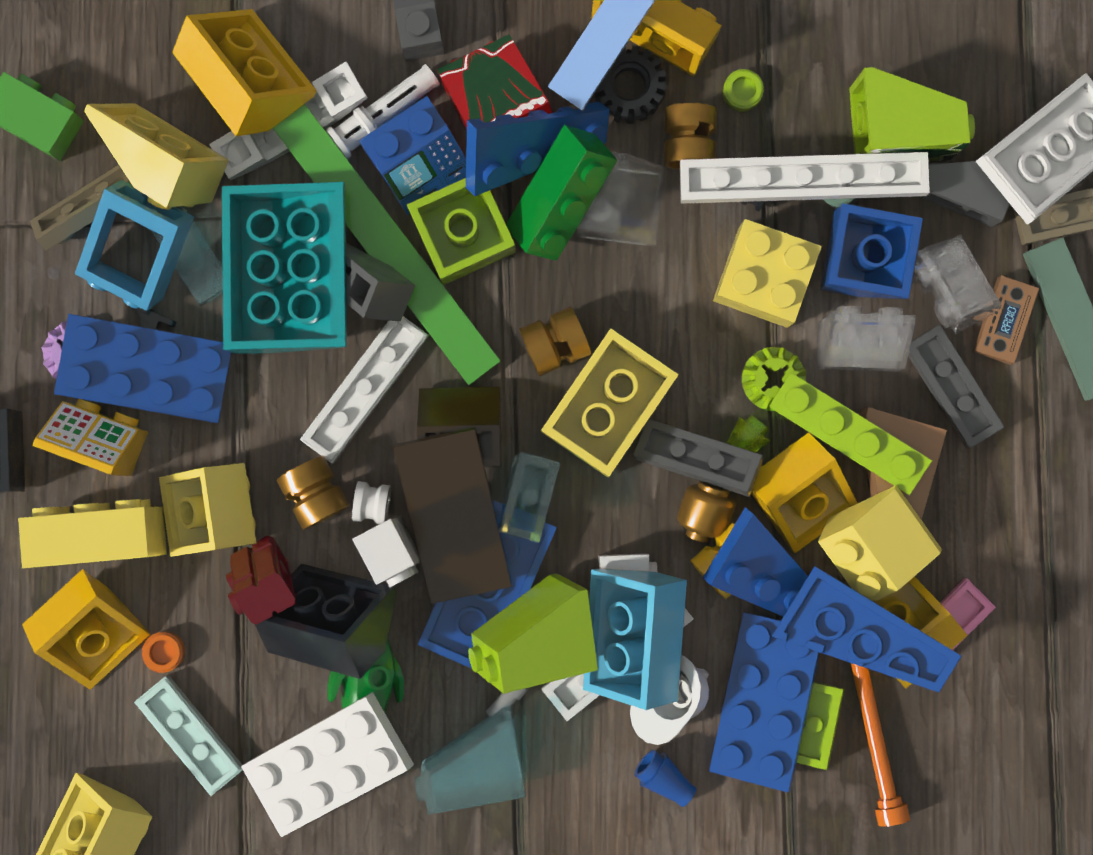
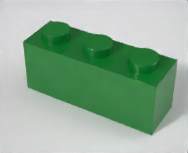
M565 124L506 223L509 232L525 253L557 261L617 163L616 157L595 134Z

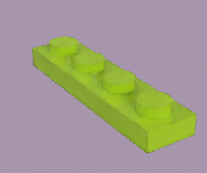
M793 373L789 374L769 406L890 484L897 485L900 490L909 496L932 462L931 459Z

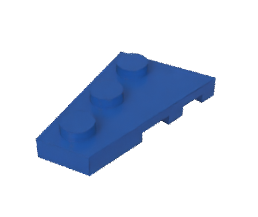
M746 507L703 576V579L709 585L783 617L808 578L806 573Z

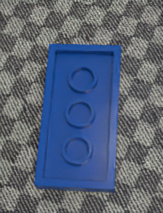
M68 314L54 394L219 423L231 352L223 350V342Z
M493 500L512 587L435 603L418 642L419 646L469 668H472L468 653L469 648L473 647L471 633L530 590L557 528Z
M743 612L709 772L789 793L793 783L820 653L771 637L781 620Z

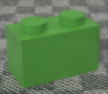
M3 72L0 77V127L61 161L84 123V120L73 112L76 105L57 93L53 95L52 99L40 93L42 85L22 73L16 79Z

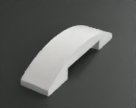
M344 62L312 82L317 92L305 105L323 129L326 130L349 114L368 97L349 64ZM273 128L268 132L235 136L230 131L209 144L212 150L229 160L225 173L230 180L258 169L290 152Z

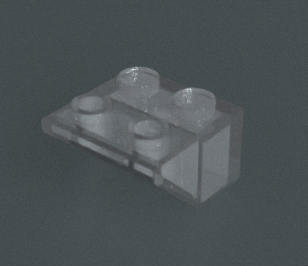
M962 235L918 251L917 264L914 266L916 272L913 274L924 294L931 291L936 301L934 302L935 307L933 309L944 329L951 326L955 334L1000 310L1002 306Z
M858 306L837 307V311H831L828 316L818 322L817 369L898 372L905 369L915 328L916 315H903V309L895 307L878 308V312L862 314V307Z

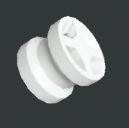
M358 481L354 494L352 520L361 522L367 518L373 519L376 524L387 521L391 485L382 484L376 488L370 487L367 482Z

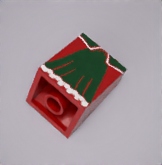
M510 34L496 41H491L484 47L437 69L445 91L466 133L467 120L480 118L485 123L495 121L496 116L510 114L514 118L528 117L529 111L544 110L547 114L552 113L549 101Z

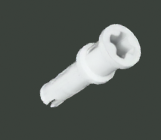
M425 64L421 69L393 87L367 108L363 106L360 108L356 107L353 109L351 117L336 128L329 127L325 131L346 159H349L352 156L351 151L361 145L360 139L408 109L432 89L440 86V83L431 69ZM411 88H415V90H413L407 96L402 98L396 104H394L390 108L387 107L390 103L395 101L405 92H407ZM378 112L382 113L375 119L372 118ZM356 128L360 129L349 138H344Z

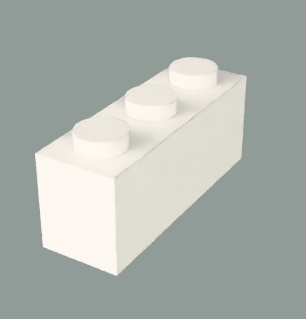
M402 518L389 519L352 539L376 585L386 580L389 587H392L419 572L415 566L421 562L419 551Z

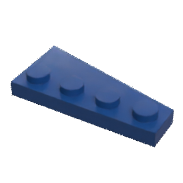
M601 102L587 103L584 110H580L575 105L560 107L557 113L547 114L544 110L529 111L528 117L514 118L512 115L507 114L496 116L495 121L484 123L480 118L467 120L466 188L474 196H477L536 172L564 124L593 133L603 144L606 143L610 110Z
M814 566L771 636L936 692H941L962 658L955 651Z

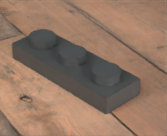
M940 324L903 346L904 351L966 449L972 448L1004 428Z
M648 419L633 454L638 461L750 497L763 463L761 454Z

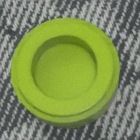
M739 69L727 77L722 91L723 98L726 104L733 110L740 112L749 111L760 102L764 86L758 74L748 69Z

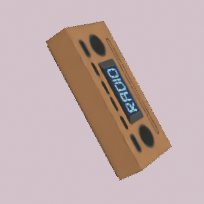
M1002 275L997 277L973 352L1009 365L1015 364L1039 288Z

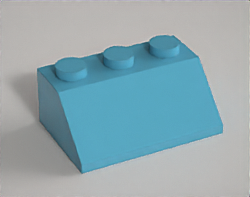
M591 570L589 606L598 670L584 674L583 690L644 710L678 701L687 580L650 571Z

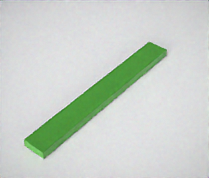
M304 104L276 125L273 130L314 183H345V224L370 256L393 267L415 285L407 304L466 383L471 385L501 362L307 106Z

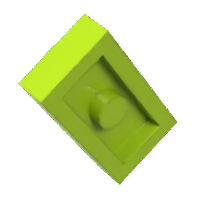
M814 682L797 763L824 770L828 769L844 688Z

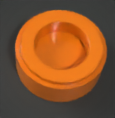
M162 631L151 635L145 641L142 648L144 663L149 669L158 673H166L176 669L185 657L184 642L177 634L170 631Z

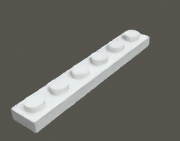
M928 152L680 160L681 204L927 196L930 193Z

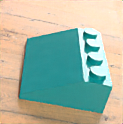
M345 183L222 186L223 350L235 354H257L347 347Z

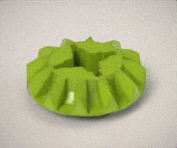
M767 347L753 354L746 362L742 372V386L746 396L754 405L764 410L775 411L769 406L780 388L775 385L767 388L765 391L762 390L766 385L765 382L768 380L766 371L762 366L770 369L772 372L786 367L787 370L783 372L784 375L781 378L783 384L790 373L806 381V370L797 355H794L785 348Z

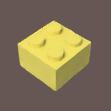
M744 219L738 228L713 301L786 328L790 327L796 321L822 246Z

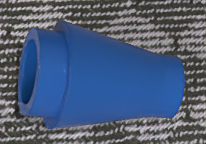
M651 750L642 758L635 770V776L640 780V786L676 802L681 807L686 806L696 793V787L687 780L665 752L659 754L656 750Z

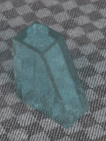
M511 706L501 708L422 761L421 776L415 777V788L418 801L426 802L428 815L526 797L525 781Z

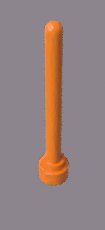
M851 663L880 798L877 799L878 807L875 808L877 823L881 827L903 824L910 821L907 803L902 802L900 795H896L869 669Z

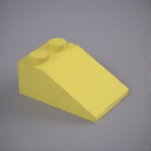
M136 103L86 105L84 112L133 187L147 195L149 203L165 210H170L171 207L177 206L193 207L196 204L212 203L229 160Z

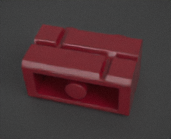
M267 535L256 541V544H252V548L246 546L230 555L231 572L226 574V579L232 592L228 593V598L239 616L245 613L249 621L257 625L272 617L273 611L279 613L295 605L296 598L289 562L273 537Z

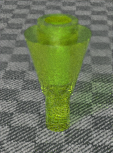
M752 414L747 420L739 416L727 444L756 453L771 442L766 436L770 429Z

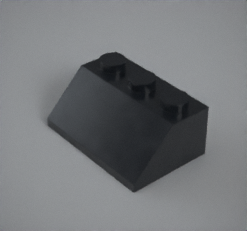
M300 564L291 574L296 598L295 605L279 613L273 611L272 617L255 625L267 652L361 679L385 651L397 593L395 587H389V585L383 583L376 585L371 580Z

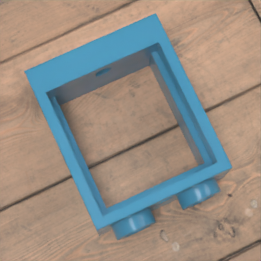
M120 180L103 191L75 275L87 280V283L97 290L108 291L122 298L123 302L132 308L137 309L140 307L148 311L162 301L194 216L176 207H171L170 210L158 208L148 202L147 195L138 191L126 181ZM116 213L164 236L146 284L100 261Z

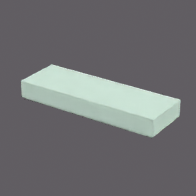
M169 675L162 678L134 702L210 796L215 794L243 770L241 762Z

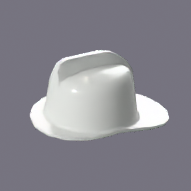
M681 655L678 701L649 710L631 705V722L637 735L646 743L655 745L670 742L676 737L688 721L697 716L706 707L709 699V686L707 682L709 673L704 669L696 668L689 659Z

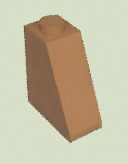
M870 407L861 409L860 416L932 460L910 496L901 490L922 520L947 430ZM866 468L870 497L894 486Z

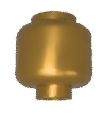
M702 481L687 487L677 514V520L681 526L687 529L686 535L689 538L707 543L710 537H719L730 524L736 506L735 500L729 495V490Z

